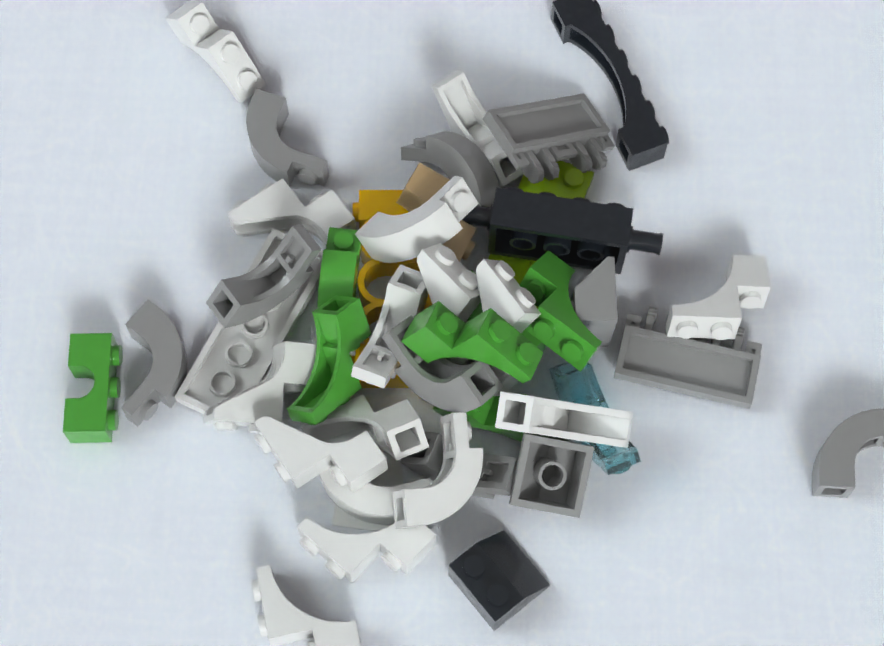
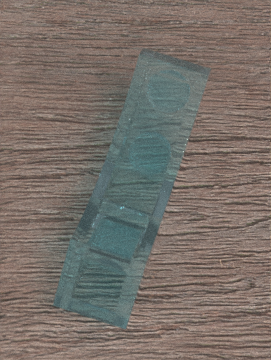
M568 362L549 369L559 401L609 408L590 363L581 372ZM630 441L628 448L585 442L594 447L592 460L608 475L624 473L632 465L641 462L637 448Z

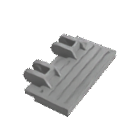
M585 94L488 110L483 117V121L515 169H521L526 178L528 177V181L533 184L543 181L544 177L548 181L558 178L560 166H558L556 161L569 159L573 166L582 171V173L590 171L592 167L595 170H600L606 167L608 161L607 156L603 152L612 150L615 147L608 136L610 129Z
M649 306L644 329L640 328L641 316L627 314L613 378L750 409L760 364L762 344L748 341L745 352L741 351L745 328L739 327L735 339H732V348L720 346L721 340L711 338V344L707 343L708 338L684 339L681 337H667L666 330L665 333L652 331L653 324L657 318V308Z

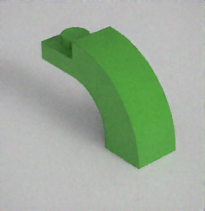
M329 227L326 249L323 250L317 308L335 295L356 297L357 275L362 244L355 235L358 230Z

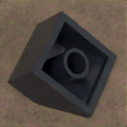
M504 530L477 542L449 564L448 576L493 631L550 587L546 579Z

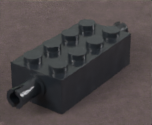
M496 187L494 204H491V207L477 205L462 219L470 225L487 227V231H489V254L537 261L549 250L571 267L594 270L606 257L610 256L615 258V274H621L626 253H629V250L660 255L663 242V233L633 229V226H631L633 208H627L619 203H595L582 197L573 199L562 198L549 192H541L539 194L524 192L516 187H506L505 189Z

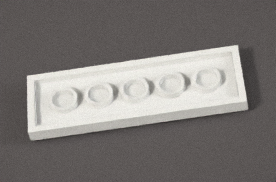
M272 228L247 273L260 266L274 253L286 236L285 233ZM323 250L319 252L310 265L314 270L310 277L291 296L273 309L249 322L224 328L220 321H218L176 393L175 399L177 402L204 414L208 408L259 384L265 378L271 367L273 346L289 339L319 285Z

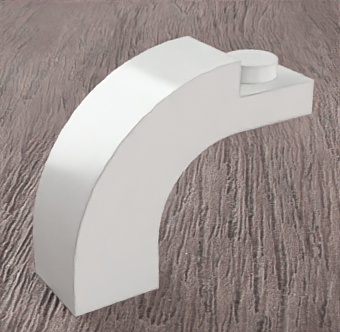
M454 176L420 207L401 215H388L377 212L355 235L372 259L384 263L407 261L416 258L422 249L439 243L444 244L463 229L459 222L479 203L463 177Z
M399 265L389 280L377 325L366 347L354 363L351 377L384 389L390 378L394 379L397 375L394 370L400 366V363L386 345L382 336L411 315L414 318L415 315L424 310L428 291L420 271Z
M466 412L451 413L440 417L443 464L437 478L425 488L403 489L392 492L395 529L418 527L444 520L457 512L473 494L481 476L483 447H469V442L472 439V427L470 422L467 421Z
M331 467L319 474L325 491L339 508L359 520L380 525H392L395 523L392 492L403 489L425 488L431 484L430 478L393 487H380L367 483L352 493L347 484L341 487L329 470Z

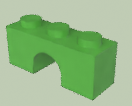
M112 333L70 334L69 369L75 378L95 380L92 390L86 396L65 399L63 433L70 443L112 442L113 431L118 430L119 415L118 411L114 410L115 398H119L121 394L120 378L116 377L117 366H121L123 362L122 346L117 344Z

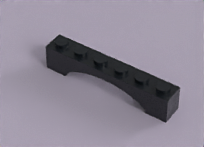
M597 0L553 1L551 21L562 43L570 42L590 56L605 73L616 93L622 113L623 127L618 129L615 145L627 169L631 171L663 159L667 144H669L668 133L656 121L654 107L650 100H645L637 75H632L630 72L627 56L622 49H618L611 26L609 24L605 25Z

